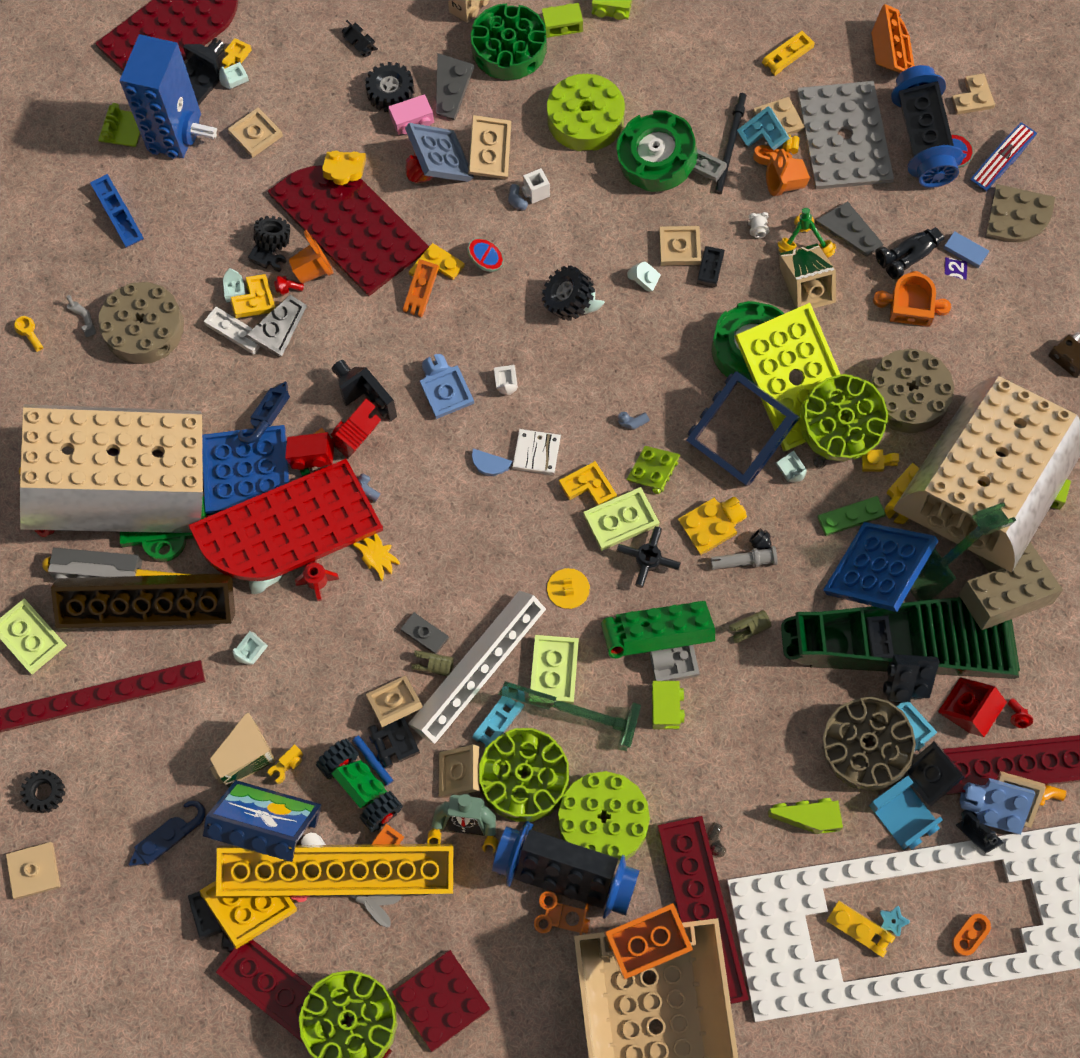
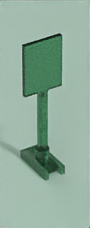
M1003 502L976 512L972 518L978 527L943 558L934 548L910 589L917 601L934 599L957 579L949 569V564L981 536L1011 526L1017 521L1015 517L1008 519L1002 509L1006 505Z
M506 681L498 693L499 695L547 710L554 707L559 711L611 726L612 729L621 731L618 749L627 751V748L631 747L641 708L640 704L632 703L627 709L625 719L618 716L612 717L563 701H556L557 697Z

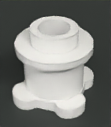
M751 213L749 215L748 225H751V236L763 238L769 233L770 230L767 226L768 213Z

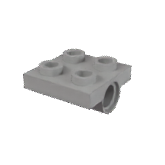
M693 645L649 652L655 681H676L700 675Z

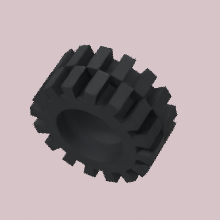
M265 216V219L260 217L259 220L255 221L253 240L256 245L259 244L261 248L265 246V250L272 248V251H276V248L281 250L282 247L285 248L289 244L290 224H287L286 220L282 221L281 217L275 219V216H272V218Z
M38 770L37 774L32 772V777H26L24 779L27 781L26 784L22 783L21 785L23 791H20V795L23 796L22 801L35 812L44 813V811H47L49 813L53 808L57 809L59 807L58 803L63 802L62 796H65V785L62 783L61 778L49 770H45V772ZM41 784H49L51 786L50 796L44 800L37 799L35 795L37 787Z

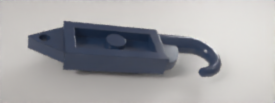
M286 381L275 388L269 389L250 417V422L256 429L255 432L249 437H243L244 431L240 430L238 433L240 442L250 444L258 441L267 427L272 425L290 398Z
M194 800L186 802L183 805L185 808L189 806L197 808V816L188 823L180 817L170 818L134 846L135 851L129 866L145 864L149 866L204 821L206 815L204 806Z

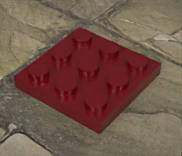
M451 950L392 991L431 1052H434L491 1010Z

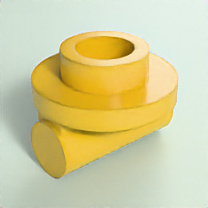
M788 134L790 139L783 143V149L786 152L797 154L799 137H791Z

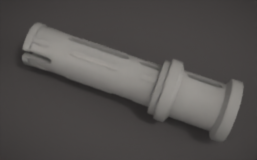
M775 546L762 550L753 548L751 552L711 556L712 570L753 565V567L757 568L763 564H778Z

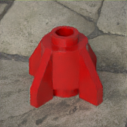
M415 152L414 155H410L406 159L405 172L410 181L421 183L431 180L432 176L424 175Z
M315 560L304 568L303 573L295 579V585H308L309 588L315 590L317 601H322L320 589L325 587L327 581L339 580L338 573L325 570Z

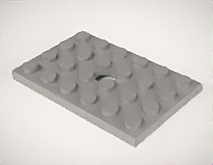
M874 81L801 87L797 89L815 190L893 183L894 177ZM840 129H848L852 132V137L845 140L837 132Z

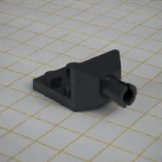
M214 38L207 47L202 44H185L183 46L187 58L185 67L198 106L220 81L218 56L226 49V46L217 38Z
M339 360L332 366L331 370L338 377L339 388L346 406L365 394L371 403H376L378 406L377 411L383 418L387 417L390 421L397 418L393 398L367 367H354L350 369L344 360Z

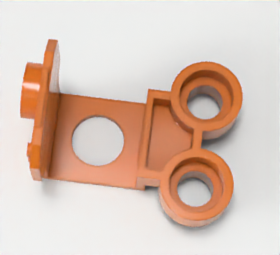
M545 891L540 895L539 904L546 910V913L535 918L534 927L536 931L546 934L554 926L579 932L580 935L588 933L590 919H587L589 904H586L585 909H580L558 903L557 896L551 891ZM546 897L553 898L552 905L548 906L545 904L544 900ZM569 912H575L579 915L577 925L570 926L567 924L566 915ZM541 920H547V928H540L539 923Z

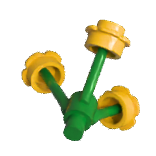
M803 208L802 213L796 216L794 220L796 228L789 239L782 238L777 243L780 253L794 250L796 244L793 240L798 232L812 230L827 258L831 257L836 249L835 243H832L831 240L824 241L819 234L809 208Z

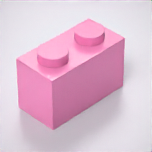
M425 94L389 106L390 118L398 135L407 134L405 127L408 123L430 126L434 123L433 111Z

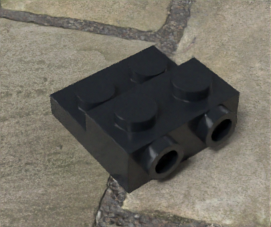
M894 654L892 663L888 664V679L883 684V693L887 696L888 701L910 702L912 697L930 698L940 663L938 657Z

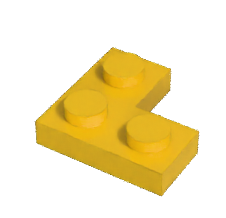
M434 243L419 258L439 265L438 271L452 280L455 279L465 266L464 262ZM418 261L409 270V275L412 277L414 276Z
M266 274L246 277L245 282L249 294L234 296L230 300L235 318L270 313L275 308Z
M596 461L559 480V485L569 500L586 491L589 492L597 506L617 498L616 492Z

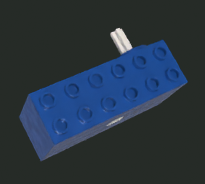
M139 34L119 80L146 149L156 155L162 153L173 159L177 157L184 158L188 146L195 142L197 136L214 139L217 136V128L199 124L201 112L178 43Z

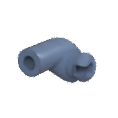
M512 184L510 185L508 202L515 209L523 211L527 208L528 202L519 195L520 187Z
M621 412L618 415L619 424L622 427L633 430L650 421L645 412L635 418L629 416L627 412Z
M364 473L360 474L357 479L367 498L376 502L381 493L369 487V476Z

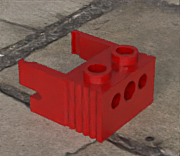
M367 398L345 423L341 421L330 434L333 437L334 447L347 458L351 457L382 420L376 414L371 419L368 418L376 406Z

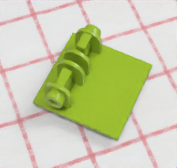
M112 103V105H109L98 141L136 147L140 131L132 112L121 110L119 104Z
M644 446L626 480L653 487L652 491L655 494H660V492L664 491L666 481L669 482V476H672L675 466L678 465L677 461L680 454Z

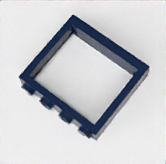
M735 372L727 377L725 380L726 386L723 390H719L712 398L713 404L710 408H705L701 413V420L697 426L693 425L687 433L689 437L686 441L742 483L750 486L800 417L741 373ZM738 382L786 416L744 474L697 440Z

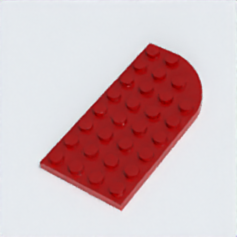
M344 459L189 525V529L201 554L215 569L240 580L264 581L281 576L383 531V526L348 460Z

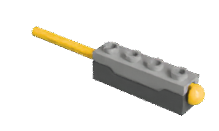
M53 547L52 555L46 557L42 562L43 569L55 581L57 578L191 575L141 570L142 560L138 555Z

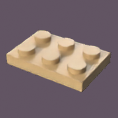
M472 116L468 174L499 179L508 178L511 136L510 120Z

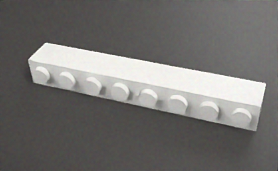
M519 590L423 705V708L408 723L421 737L434 744L439 740L546 610L538 599L532 594Z

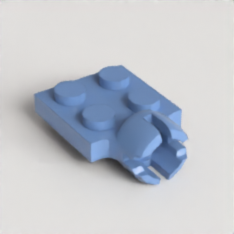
M442 354L434 355L435 366L430 357L422 362V368L426 377L420 380V385L436 419L474 404V399L458 365L450 367Z
M989 778L986 785L982 786L970 782L965 784L963 789L966 792H962L960 796L962 809L975 812L976 817L980 820V824L983 823L987 826L1021 835L1035 797L1034 790Z

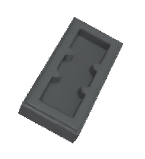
M415 612L401 628L402 632L434 654H437L449 639L448 635Z

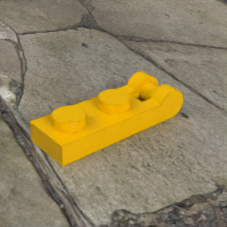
M801 31L765 56L762 64L765 67L768 66L771 69V73L776 76L788 65L814 48L815 42Z
M838 900L826 920L881 957L885 956L888 944L893 943L896 938L893 934ZM875 933L881 936L878 944L872 941Z

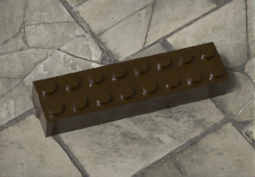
M226 574L57 578L51 586L56 628L231 624L235 616L233 581L231 575Z

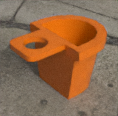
M780 149L777 156L771 155L766 169V183L768 191L772 196H780L783 192L799 190L807 186L810 176L803 159L788 158L784 149Z
M307 230L304 231V234L310 245L289 259L293 273L302 284L325 274L329 276L334 274L325 254Z

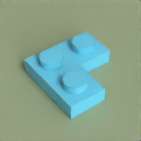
M769 106L737 130L748 147L763 136L773 150L790 139Z

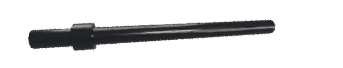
M745 93L739 94L737 104L733 109L732 114L734 117L722 160L726 162L727 168L718 179L714 193L722 194L737 130L741 117L744 116L745 112L744 105L747 97Z

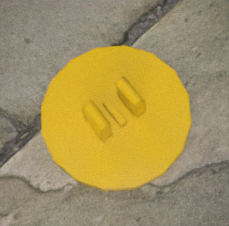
M564 568L558 570L550 577L547 583V593L550 600L556 606L563 609L579 607L586 601L589 595V582L585 575L576 569Z

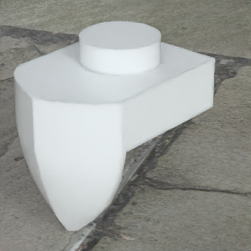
M515 365L495 367L496 389L504 395H511L518 388Z

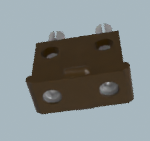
M1076 332L1073 336L1068 335L1057 346H1054L1048 354L1053 361L1074 378H1078L1080 375V343L1078 342L1080 332Z

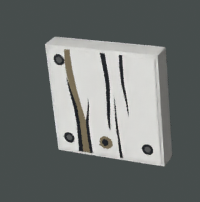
M519 429L513 469L554 475L561 435Z

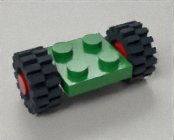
M342 739L340 742H336L334 746L329 747L330 749L319 757L316 766L327 779L335 778L359 808L368 807L363 810L359 818L371 833L376 830L378 831L382 826L384 827L386 823L391 821L392 818L397 816L403 805L391 791H386L383 783L376 779L367 764L361 760L353 762L359 756V752L348 739Z

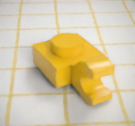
M234 38L224 51L226 56L222 60V64L225 65L224 69L234 65L236 61L242 63L252 51L251 45Z
M870 450L861 456L862 472H883L884 466H898L899 453L883 455V450Z
M294 744L278 760L279 762L268 770L267 773L270 776L275 772L280 773V776L275 780L277 784H281L285 780L286 770L294 769L302 762V751Z

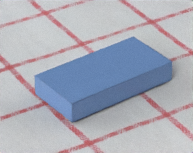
M955 231L943 248L977 268L980 267L989 253V250Z

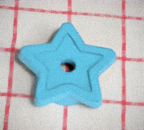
M896 906L891 911H880L884 920L881 927L885 930H891L896 936H900L901 927L910 923V920L902 916L899 906Z

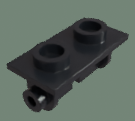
M346 20L349 26L343 28V37L352 45L358 40L354 47L361 55L368 57L372 53L371 50L373 48L378 50L373 45L376 41L368 34L364 36L361 33L363 29L356 22L352 25Z
M964 810L961 813L962 821L957 823L956 826L984 854L1004 844L994 831H991L983 823L980 824V820L974 812Z

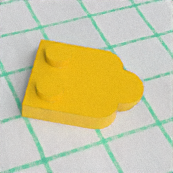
M327 151L322 168L323 177L333 180L338 185L359 180L363 175L366 153Z

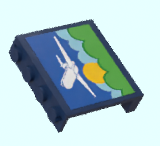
M235 780L206 815L203 837L292 862L296 843L308 826L313 828L317 826L321 804Z

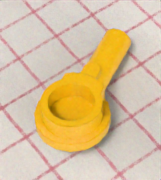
M27 316L17 318L14 323L16 333L26 336L36 352L42 350L43 346L33 332L35 329L34 321Z

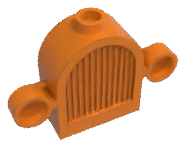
M912 271L900 277L892 294L881 290L876 292L873 298V302L877 307L884 308L889 303L891 304L890 322L930 327L934 319V312L940 316H945L951 310V303L947 299L936 300V288L933 281L918 271Z

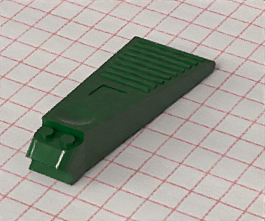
M960 597L902 603L897 612L874 606L822 612H795V616L786 618L781 624L784 656L796 663L810 665L812 668L887 672L888 664L892 663V659L870 656L865 619L866 617L888 616L894 654L938 657L940 663L936 675L1005 679L1019 678L1020 667L1012 619L981 630Z

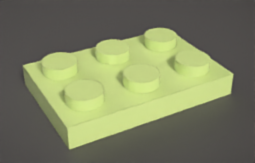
M641 487L583 512V516L601 551L649 531L655 526L658 527L660 524Z
M25 598L0 618V639L31 674H34L67 646Z
M535 635L530 701L574 704L579 638Z

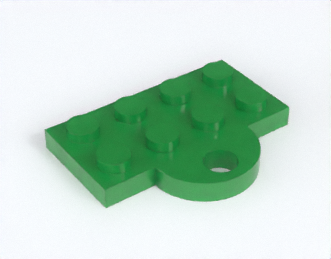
M204 495L202 497L201 519L206 518ZM120 531V545L122 547L142 545L150 558L160 562L177 558L185 548L186 539L194 538L192 533ZM169 546L170 550L167 554H159L161 547Z

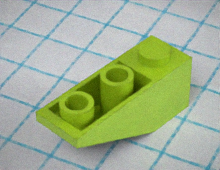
M831 798L819 799L818 803L809 804V801H799L794 806L779 803L773 805V808H770L768 811L770 818L815 834L840 832L843 828L838 800L832 801Z

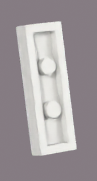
M215 307L204 320V324L253 355L260 348L259 345L244 337L253 328L220 308Z

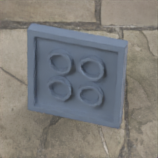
M414 123L407 124L405 130L425 176L466 182L474 178L473 175L468 174L469 164L454 130Z

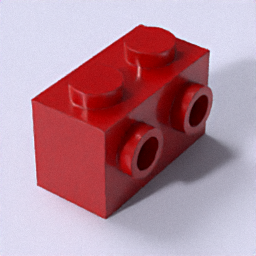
M328 432L287 437L285 458L292 469L301 470L309 467L333 465L334 442Z

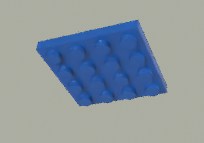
M285 425L267 427L261 438L250 444L240 442L238 439L240 430L202 434L204 497L207 515L216 514L290 482L289 466L285 458L287 445ZM256 429L243 430V437L251 436Z
M864 522L823 591L829 596L897 612L938 540L933 535Z

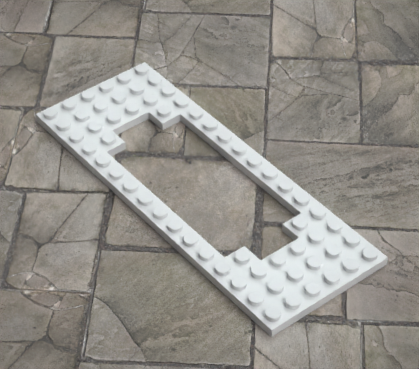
M1080 823L1022 832L1021 835L1015 833L998 836L1004 844L986 854L972 841H965L727 880L754 1022L1080 969ZM1002 860L1007 883L1030 879L1042 925L1019 929L1025 950L1024 953L843 982L838 959L815 962L805 916L828 912L823 889Z

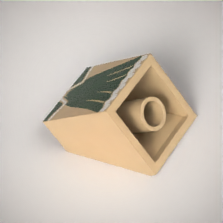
M818 243L779 253L780 270L796 308L810 303L814 309L836 302V270Z
M250 713L243 716L210 758L214 765L210 769L216 780L218 779L220 784L225 783L229 788L235 780L241 781L276 761Z

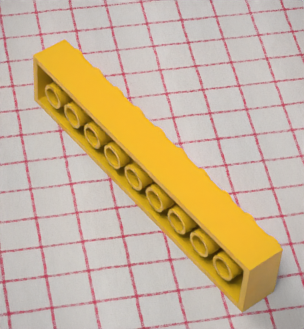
M452 844L296 845L292 862L238 846H218L216 896L453 894Z

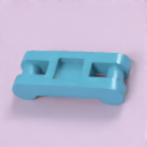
M507 692L497 702L472 737L477 742L481 741L484 743L485 748L498 736L504 734L524 708V704L511 699L512 696ZM505 706L511 709L509 713L503 710ZM488 728L494 732L491 737L485 734Z

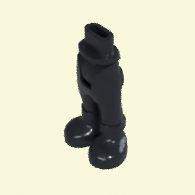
M934 227L931 230L926 229L911 235L890 250L881 246L875 251L877 262L882 268L887 267V274L896 280L903 276L904 270L929 255L934 248L938 247L939 242L944 240V235L938 228ZM910 252L907 256L899 259L904 254Z

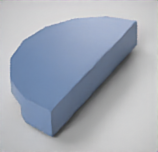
M473 449V463L477 470L486 476L502 474L508 471L513 464L511 460Z

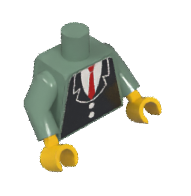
M467 794L450 795L449 801H445L436 807L431 825L433 829L428 832V844L431 838H437V844L441 843L440 829H442V831L480 836L486 835L487 837L482 849L486 852L487 845H491L493 853H495L498 846V840L494 837L496 835L495 813L485 806L483 799L470 797Z

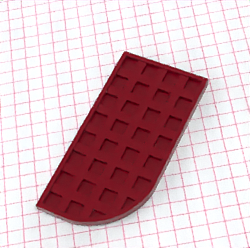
M152 0L95 44L122 71H124L139 34L177 42L183 61H185L187 58L183 46L185 44H202L205 46L230 25L236 14L238 0Z
M323 165L297 170L269 189L268 194L304 231H308L312 239L368 296L372 295L420 258L429 248L361 178L356 181H349L344 185H338L333 180L324 178Z

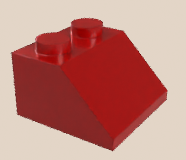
M960 677L938 713L968 733L985 737L1007 701L995 686Z

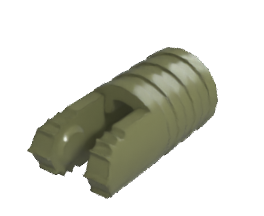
M761 610L729 625L730 631L735 632L746 627V630L733 636L734 642L739 643L771 628L772 625L767 613Z
M414 651V656L429 659L428 666L417 663L412 664V670L448 676L452 672L453 657Z

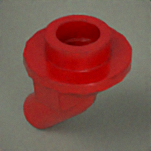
M277 276V281H274L276 292H280L282 296L289 293V288L301 292L304 288V284L288 280L286 276Z
M1014 698L1009 700L1007 705L1016 712L1011 716L1010 722L1021 729L1032 725L1033 717L1028 714V709H1024Z

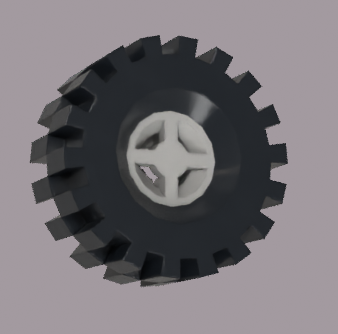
M388 62V65L385 66L384 63H380L379 68L374 66L373 72H368V77L365 79L367 98L373 107L376 105L377 110L380 111L384 108V112H388L389 106L414 98L413 76H411V72L407 71L404 65L400 68V63L392 65V62Z
M568 265V268L563 266L561 271L557 269L554 271V276H549V283L545 282L546 290H542V294L545 297H542V302L545 303L543 304L544 307L558 318L570 321L572 317L574 319L579 318V313L583 315L585 307H590L589 301H593L594 298L591 293L595 292V288L592 287L594 283L591 278L584 272Z

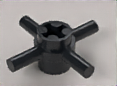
M657 526L653 529L649 543L642 545L639 549L623 544H618L617 552L636 557L640 571L635 586L639 588L644 587L648 571H653L659 565L678 571L681 562L662 557L661 551L657 547L662 528ZM645 554L651 556L649 561L645 560Z

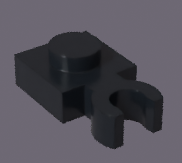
M259 244L254 246L248 256L250 262L265 269L268 265H272V268L278 272L281 271V267L276 263H286V258L283 255H275L276 251H272V248L265 250V246L261 248Z

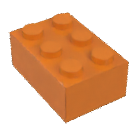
M674 903L604 933L623 980L693 950Z

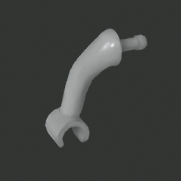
M67 295L66 299L69 302L67 309L82 316L85 325L81 326L85 336L95 335L96 330L92 323L90 312L78 302H73L72 297Z

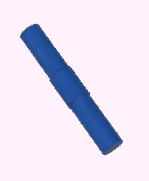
M359 735L356 736L352 742L385 785L391 784L394 781L361 737Z

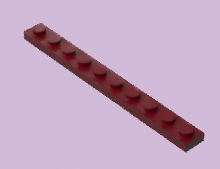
M198 660L1 708L0 733L205 683L202 661Z

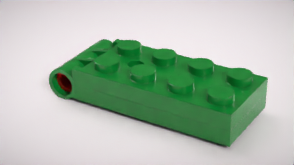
M706 601L616 614V618L607 617L601 622L608 654L615 659L625 655L715 642V626Z

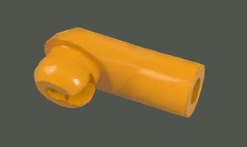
M1045 785L1046 789L1039 806H1043L1045 800L1050 798L1064 801L1066 790Z

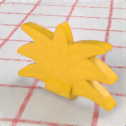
M374 534L375 541L365 538L363 541L366 546L360 543H354L353 546L362 553L363 557L361 559L367 567L375 569L380 580L383 581V568L392 574L391 562L400 565V562L395 556L388 553L391 545L383 546L379 536Z

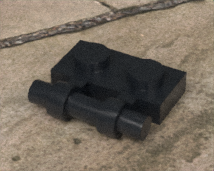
M404 717L384 726L385 729L378 731L376 725L368 727L369 739L375 745L378 751L377 757L383 763L385 769L393 766L390 758L394 755H397L399 762H402L420 753ZM389 737L392 747L386 749L383 743V739Z

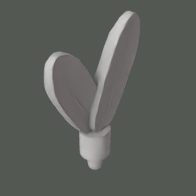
M400 894L370 895L368 897L367 895H351L352 898L356 899V902L365 904L369 913L380 925L384 927L391 926L389 916L380 906L397 903L401 899Z

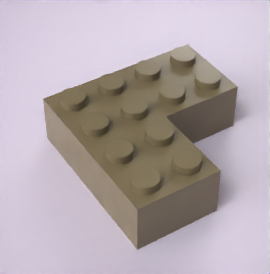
M1029 542L1012 572L977 555L989 573L968 580L960 591L959 596L980 629L984 630L1053 604L1063 589L1034 546Z

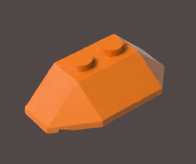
M884 4L871 32L875 61L879 66L901 73L914 66L910 36L904 22L899 17L901 15L899 10Z

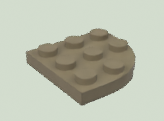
M996 184L985 237L1007 242H1024L1040 235L1051 220L1055 197Z

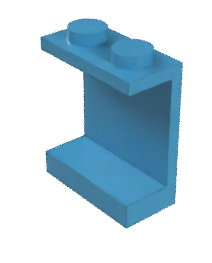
M909 776L902 779L869 805L903 850L907 847H910L911 850L923 842L920 839L926 833L929 837L940 829L938 824L943 821L941 817L935 819L910 787L913 781Z

